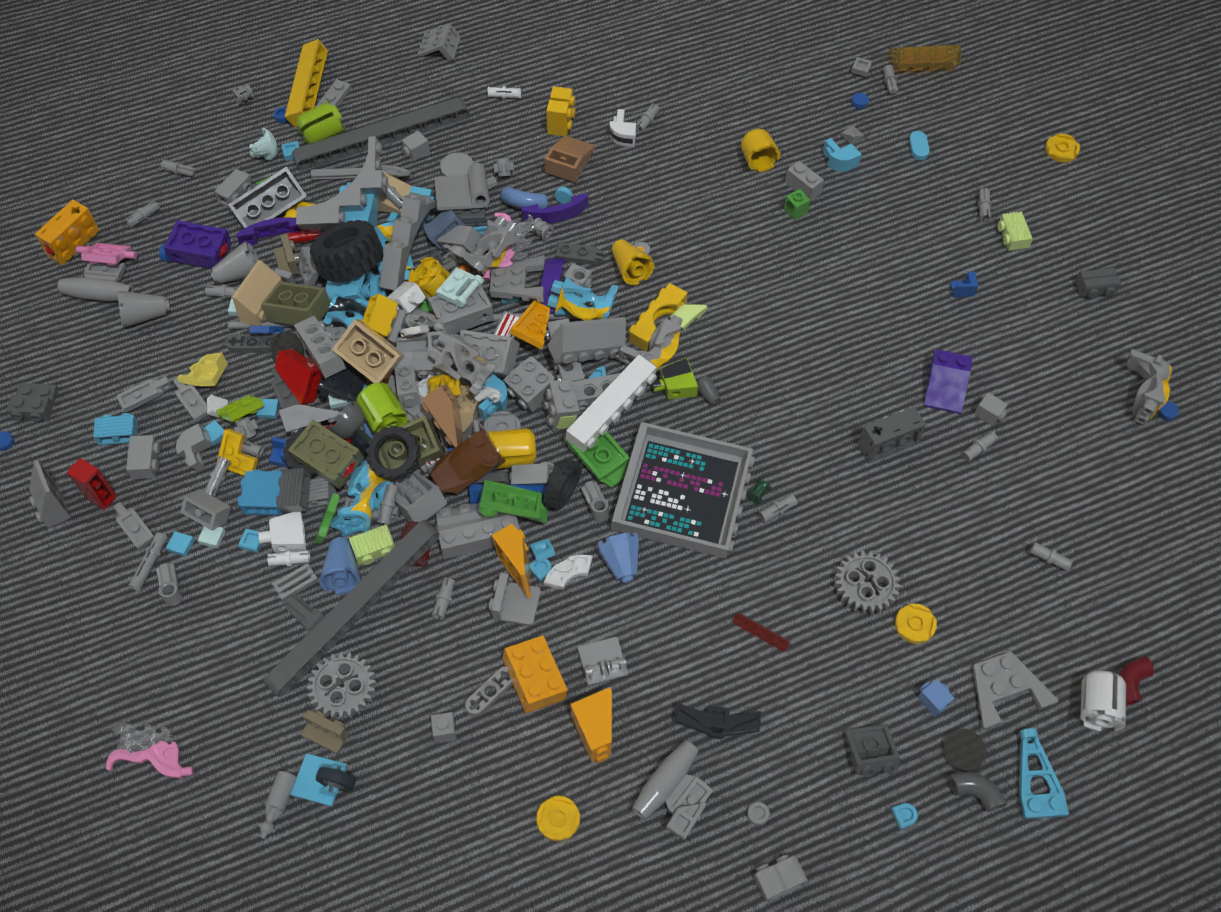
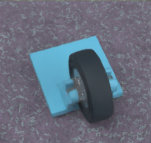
M306 753L290 795L332 807L339 791H353L356 779L346 773L347 764Z

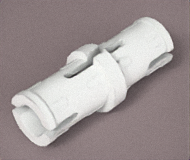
M506 86L502 88L488 87V97L521 99V88H507Z
M287 550L285 553L268 554L269 558H267L269 566H292V564L310 563L309 550L298 552Z

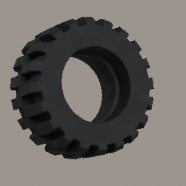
M351 220L346 223H339L335 227L332 226L329 230L317 236L315 242L311 244L310 255L322 278L330 282H342L343 280L349 281L352 278H358L360 275L369 272L371 268H374L381 261L383 246L372 224L364 220Z

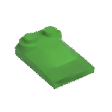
M608 432L603 436L600 435L595 445L591 449L588 448L584 453L567 441L566 436L564 437L569 450L580 458L599 481L613 487L624 480L630 457Z
M484 480L479 503V511L483 516L492 517L501 513L517 515L547 524L548 510L542 502V493Z

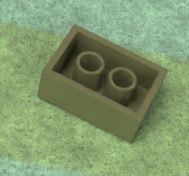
M278 282L261 306L267 321L295 325L312 316H315L319 322L327 312L331 302L326 288Z
M426 415L400 426L412 433L420 444L421 459L418 460V467L445 455L432 421ZM396 437L384 442L379 451V459L385 468L395 469L407 460L409 447L406 441Z

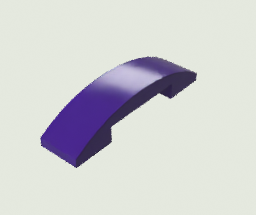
M585 193L571 196V202L543 209H539L538 204L522 207V221L533 223L536 218H541L542 221L547 223H554L572 218L589 207V195Z
M282 217L257 222L244 228L236 235L240 245L247 241V244L256 245L259 238L289 232H300L301 229L296 225V218Z
M547 258L541 283V287L544 288V302L539 303L550 308L549 314L556 315V309L547 304L551 294L559 295L551 292V288L555 280L561 281L565 259Z

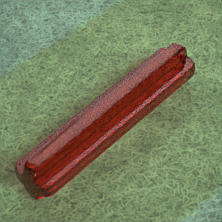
M741 613L735 615L733 619L735 625L783 652L789 647L790 642Z

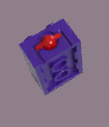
M177 220L164 249L170 261L212 269V267L226 257L232 242L227 229Z

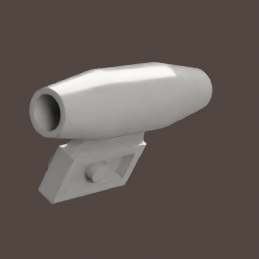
M88 262L84 270L85 277L64 278L58 282L59 293L80 299L118 301L117 291L134 292V289L131 285L117 282L121 280L126 269L125 264L119 262L116 265H107L103 262L96 264Z
M684 741L665 758L646 782L632 807V810L640 818L646 820L663 803L666 804L669 812L673 815L678 807L704 803L713 792V789L697 776L687 775L699 752L692 743Z

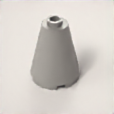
M245 241L212 267L213 272H211V276L215 282L218 281L220 284L244 279L257 263L259 257L251 244H247V241Z
M117 291L122 327L166 315V311H170L169 300H165L164 296Z

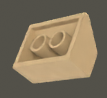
M260 260L257 261L232 296L240 323L251 326H261L267 318L261 304L277 283L282 282V278Z
M354 319L332 348L335 353L373 383H381L405 356L360 319Z

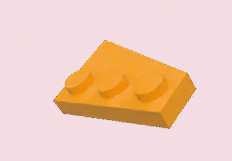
M534 300L514 323L509 333L542 350L550 308Z

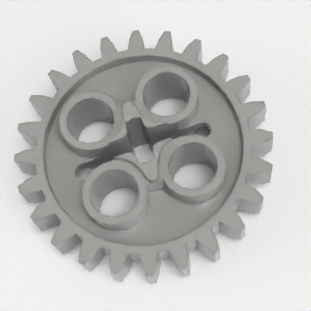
M862 551L859 556L854 552L852 557L848 555L846 561H841V567H837V574L834 577L837 581L834 587L839 589L836 594H843L841 602L847 600V607L853 604L855 612L858 608H861L862 614L865 613L866 609H869L870 614H873L875 609L881 613L882 607L887 610L890 604H894L895 598L899 595L898 591L901 585L897 583H899L901 578L895 577L898 570H891L894 564L887 565L888 558L886 557L881 560L880 554L873 557L872 551H870L868 556ZM865 567L871 568L872 572L867 571ZM853 577L857 582H852L849 578ZM878 582L883 583L886 587L879 586ZM862 593H867L870 597L866 598Z
M340 652L339 658L332 654V660L330 661L325 657L323 658L324 665L317 663L319 670L311 671L315 677L308 678L312 685L307 686L308 691L311 692L308 694V697L312 700V706H317V711H323V714L326 716L331 713L333 720L336 719L337 715L340 716L341 720H344L345 714L352 718V712L355 711L357 714H360V707L367 709L365 702L373 701L369 694H376L375 689L372 687L376 686L377 683L375 680H372L376 676L374 672H371L373 669L371 665H367L365 659L360 661L359 655L353 658L351 652L347 654V657H344L343 653ZM351 669L348 674L341 675L343 670ZM328 680L332 681V683L329 686H323L324 682ZM354 686H361L358 691H351ZM336 697H343L339 703H333Z

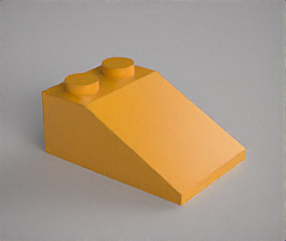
M512 523L492 534V539L499 560L526 597L530 598L531 585L527 555L529 549L523 541L525 539L524 533L520 528L517 530Z

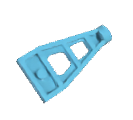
M1029 728L1019 731L1021 738L1019 801L1023 820L1068 816L1069 812L1064 791L1039 742L1037 729ZM1037 755L1041 762L1042 770L1030 771L1028 768V756ZM1032 777H1043L1050 788L1049 794L1034 795L1030 790Z

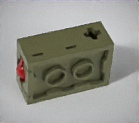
M314 420L309 423L288 449L295 460L339 489L364 459L359 449Z

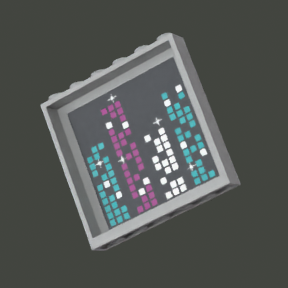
M641 422L613 515L611 530L630 533V535L637 532L638 537L726 558L727 553L732 552L734 541L731 540L732 534L736 535L739 525L735 523L736 517L740 518L743 506H739L740 500H745L747 490L743 488L744 484H749L751 473L747 471L748 467H753L755 457L751 456L753 449Z

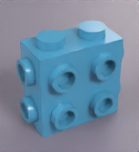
M253 470L245 472V477L241 480L242 494L238 497V507L241 508L244 515H283L284 512L276 504V497L280 491L278 479L281 477L282 471Z

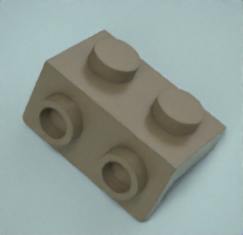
M287 234L280 235L283 247L273 249L278 268L291 272L293 275L298 274L296 264L300 262L297 253L293 254V250H296L293 240H289Z
M307 709L303 716L307 725L301 733L302 737L338 754L349 736L344 728L345 725L336 719L333 722L326 719L327 716L320 711L315 710V712Z

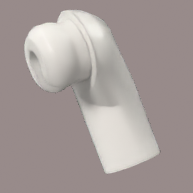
M487 386L480 391L478 396L474 394V398L477 402L490 398V400L496 403L500 400L501 393L498 389Z

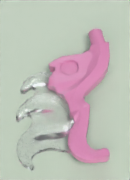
M495 213V218H498L500 215L508 222L512 221L519 227L515 234L518 241L507 246L506 254L498 267H490L483 275L484 280H490V271L492 269L509 267L513 265L511 260L521 261L527 257L528 252L522 254L521 251L532 242V238L525 239L527 233L534 227V219L531 215L528 214V220L518 222L512 220L505 213Z
M144 722L145 729L143 731L136 730L129 723H119L111 729L113 732L119 731L121 739L117 749L107 759L106 769L108 771L113 770V765L116 761L126 760L140 764L150 761L161 774L170 778L182 779L183 776L194 774L193 766H180L178 745L176 742L170 744L171 734L165 726H160L162 729L160 734L156 733L151 725Z

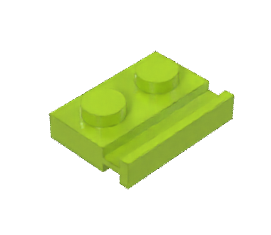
M247 395L217 409L216 412L218 417L236 422L241 420L244 415L256 413L264 404L262 399Z

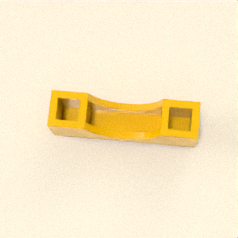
M671 283L666 288H662L657 299L651 301L649 309L643 312L636 325L633 324L629 329V342L648 352L650 350L649 345L652 334L657 329L654 325L655 320L663 315L673 314L682 305H686L688 292Z

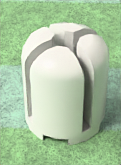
M1102 670L1085 675L1082 680L1080 720L1084 721L1085 727L1101 731V727H1115L1114 731L1125 727L1126 683L1121 676Z

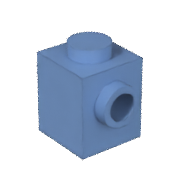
M938 679L933 683L929 681L920 688L921 693L918 696L920 702L934 717L950 706L955 699L950 694L948 687L944 683H940Z

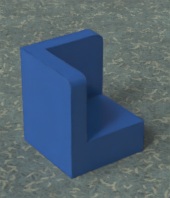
M975 271L968 272L965 280L951 281L950 286L953 298L975 296L979 286Z
M271 438V443L274 447L268 460L271 465L288 468L283 457L285 455L283 447H286V439Z

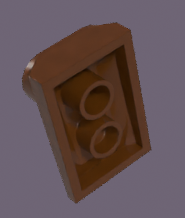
M483 428L473 433L470 438L437 460L430 475L442 492L459 494L506 462V460Z

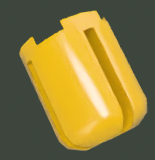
M426 257L420 260L421 264L415 271L412 269L409 274V282L416 283L427 301V298L437 295L436 291L451 274L433 257Z
M530 429L488 431L492 441L506 460V462L495 469L512 468V465L534 464L537 458L535 435Z

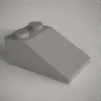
M38 460L34 461L29 487L32 496L29 499L33 507H37L38 511L35 512L38 521L40 523L44 522L50 528L70 519L71 516L58 485Z
M415 470L412 476L405 479L400 485H397L399 489L395 499L396 507L414 526L422 520L426 521L447 504L439 487Z

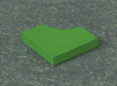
M333 493L325 507L314 541L316 543H323L339 502L340 496Z

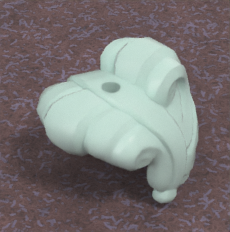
M262 128L264 137L249 145L251 149L250 156L253 158L264 157L266 160H272L278 155L276 140L269 130Z

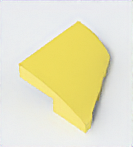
M222 352L207 354L189 367L190 373L187 375L180 374L177 379L181 383L194 386H215L228 363Z

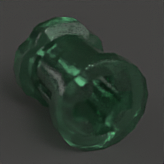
M758 478L755 486L747 491L746 496L751 502L760 504L763 496L771 490V486L765 480Z

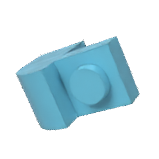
M831 138L825 140L823 153L829 158L828 167L835 171L845 172L859 166L862 154L852 143L840 149Z
M494 374L484 388L489 386L498 389L501 393V398L496 403L490 400V398H485L478 406L479 416L484 420L492 416L497 411V408L505 411L508 406L507 387Z

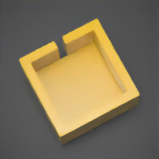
M553 86L546 110L548 134L567 136L568 131L572 130L573 121L571 119L575 118L576 108H573L575 105L573 89Z

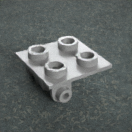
M617 637L577 647L588 685L628 675L626 660L623 658Z

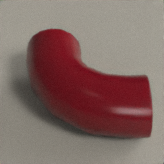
M1146 656L1127 663L1119 673V676L1126 683V706L1142 701L1139 683L1143 679L1154 675L1153 664Z

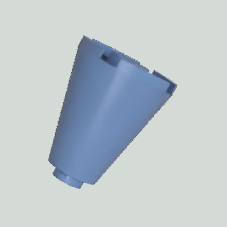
M337 537L330 542L319 583L326 592L333 590L335 594H347L361 581V577L349 540Z

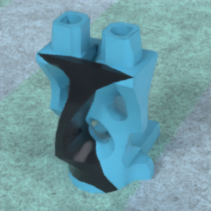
M336 291L323 324L330 325L333 321H340L348 329L354 319L363 320L369 302L363 299H356V301L343 298L341 293ZM353 311L355 315L354 317H347L345 313Z

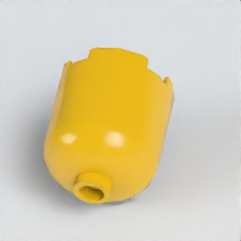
M753 129L743 137L741 149L750 169L765 172L773 168V164L777 159H780V151L771 135L764 129Z

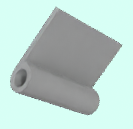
M481 163L471 164L468 169V175L434 177L437 210L483 208L489 204L485 167Z

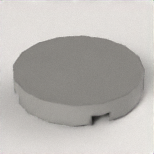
M452 153L443 158L440 169L443 177L468 175L469 166L474 162L467 154Z
M498 411L494 412L492 416L484 421L483 427L488 433V431L521 429L519 419L512 415V413Z

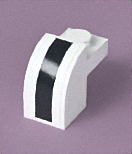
M618 109L617 116H614V121H610V138L618 145L634 147L636 123L624 122L625 110Z

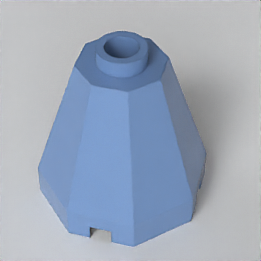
M637 532L633 533L632 536H630V533L610 536L606 538L607 542L604 544L602 540L599 541L597 544L599 554L616 580H622V583L633 581V577L637 576L639 539Z

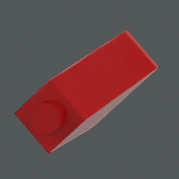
M293 349L279 351L274 368L299 403L315 402L318 392L317 388L323 375L318 366L308 362V358Z

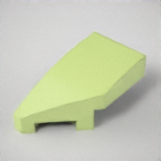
M682 305L672 315L683 319L680 326L685 330L695 318L699 319L708 310V307L706 305Z

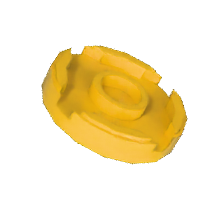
M1059 133L1048 139L1045 150L1053 160L1066 163L1077 158L1080 144L1074 141V137Z
M912 603L899 610L895 618V628L904 640L914 644H921L933 637L937 629V620L929 608L921 604Z
M554 796L544 801L537 811L536 821L539 831L544 837L552 841H564L571 838L580 825V813L575 803L564 796Z

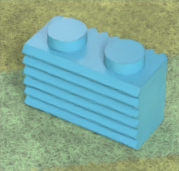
M123 413L121 416L103 415L102 417L95 418L93 438L100 446L129 443L130 436L138 435L139 422L132 414Z

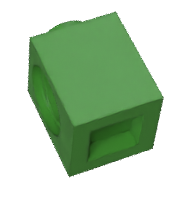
M799 189L786 196L784 210L793 220H796L808 214L810 199Z

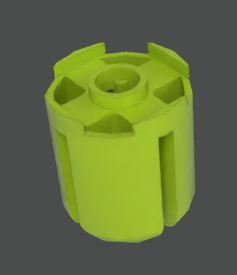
M330 101L300 114L297 118L298 130L301 135H304L303 139L308 144L339 135L346 131V127L342 128L341 114L335 105H330Z
M386 383L368 385L360 392L356 399L373 433L380 432L381 428L400 427L409 421L405 409L391 387Z

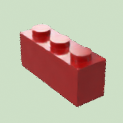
M82 458L72 464L66 472L86 500L103 511L118 497L100 470Z

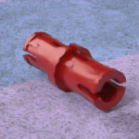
M321 229L301 230L300 232L285 234L288 235L289 240H293V243H307V241L315 240L317 236H320Z

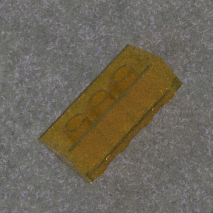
M961 45L889 48L893 68H898V71H908V67H914V70H924L926 66H930L929 70L939 69V66H945V69L955 68V65H961Z

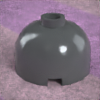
M351 401V405H346L336 416L334 426L330 424L328 430L337 436L349 439L353 437L355 430H365L363 425L366 420L361 407L355 401Z

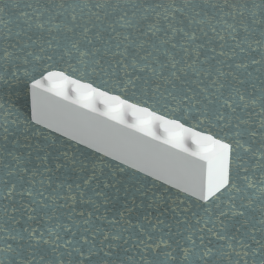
M638 355L566 430V440L583 453L588 448L591 449L595 445L597 438L607 432L609 425L612 422L615 423L620 418L621 412L624 409L628 410L636 396L640 397L645 387L655 381L657 367L641 355Z

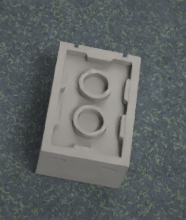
M469 283V284L464 288V290L459 294V296H461V295L463 294V292L468 288V286H469L471 283ZM482 286L475 289L466 300L467 303L464 307H459L437 295L427 298L430 313L436 317V320L438 319L443 322L445 326L444 331H447L450 335L494 320L492 305Z
M461 330V338L480 352L477 357L483 359L487 364L491 362L497 365L493 373L495 376L506 378L514 369L520 345L515 339L508 336ZM472 364L466 365V369L474 370Z

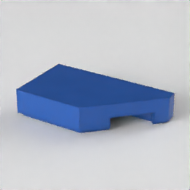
M249 326L250 334L284 333L283 327Z

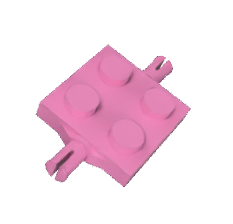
M96 243L93 246L87 247L76 246V252L81 253L82 260L93 264L103 262L107 265H116L122 259L137 258V252L131 251V246Z

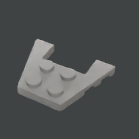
M545 255L517 262L509 267L493 269L491 271L490 283L491 297L513 299L514 296L522 297V300L525 301L533 298L537 299V302H544V288H526L527 272L544 270Z
M1012 652L974 664L972 667L975 690L979 701L978 709L981 714L982 730L1002 723L993 705L997 701L1029 691L1039 710L1059 702Z

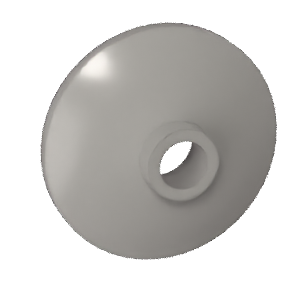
M382 165L381 170L397 179L398 177L411 175V172L407 169Z

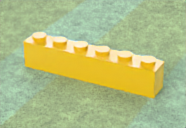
M319 39L306 43L302 47L285 113V118L294 127H297V118L300 114L315 107L328 53L327 48Z

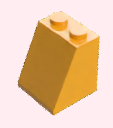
M610 687L571 704V718L592 763L596 761L601 763L611 755L612 690Z

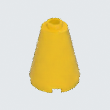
M620 239L613 244L612 253L622 279L627 284L638 285L640 284L639 281L647 280L654 270V263L648 254L624 239Z

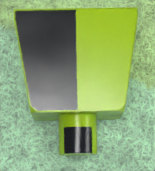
M687 358L662 367L660 369V379L652 383L653 391L664 390L667 399L697 396L698 385Z

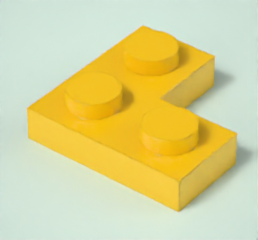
M225 429L218 460L219 456L230 460L231 463L227 470L244 476L246 471L256 470L258 458L241 453L245 434Z

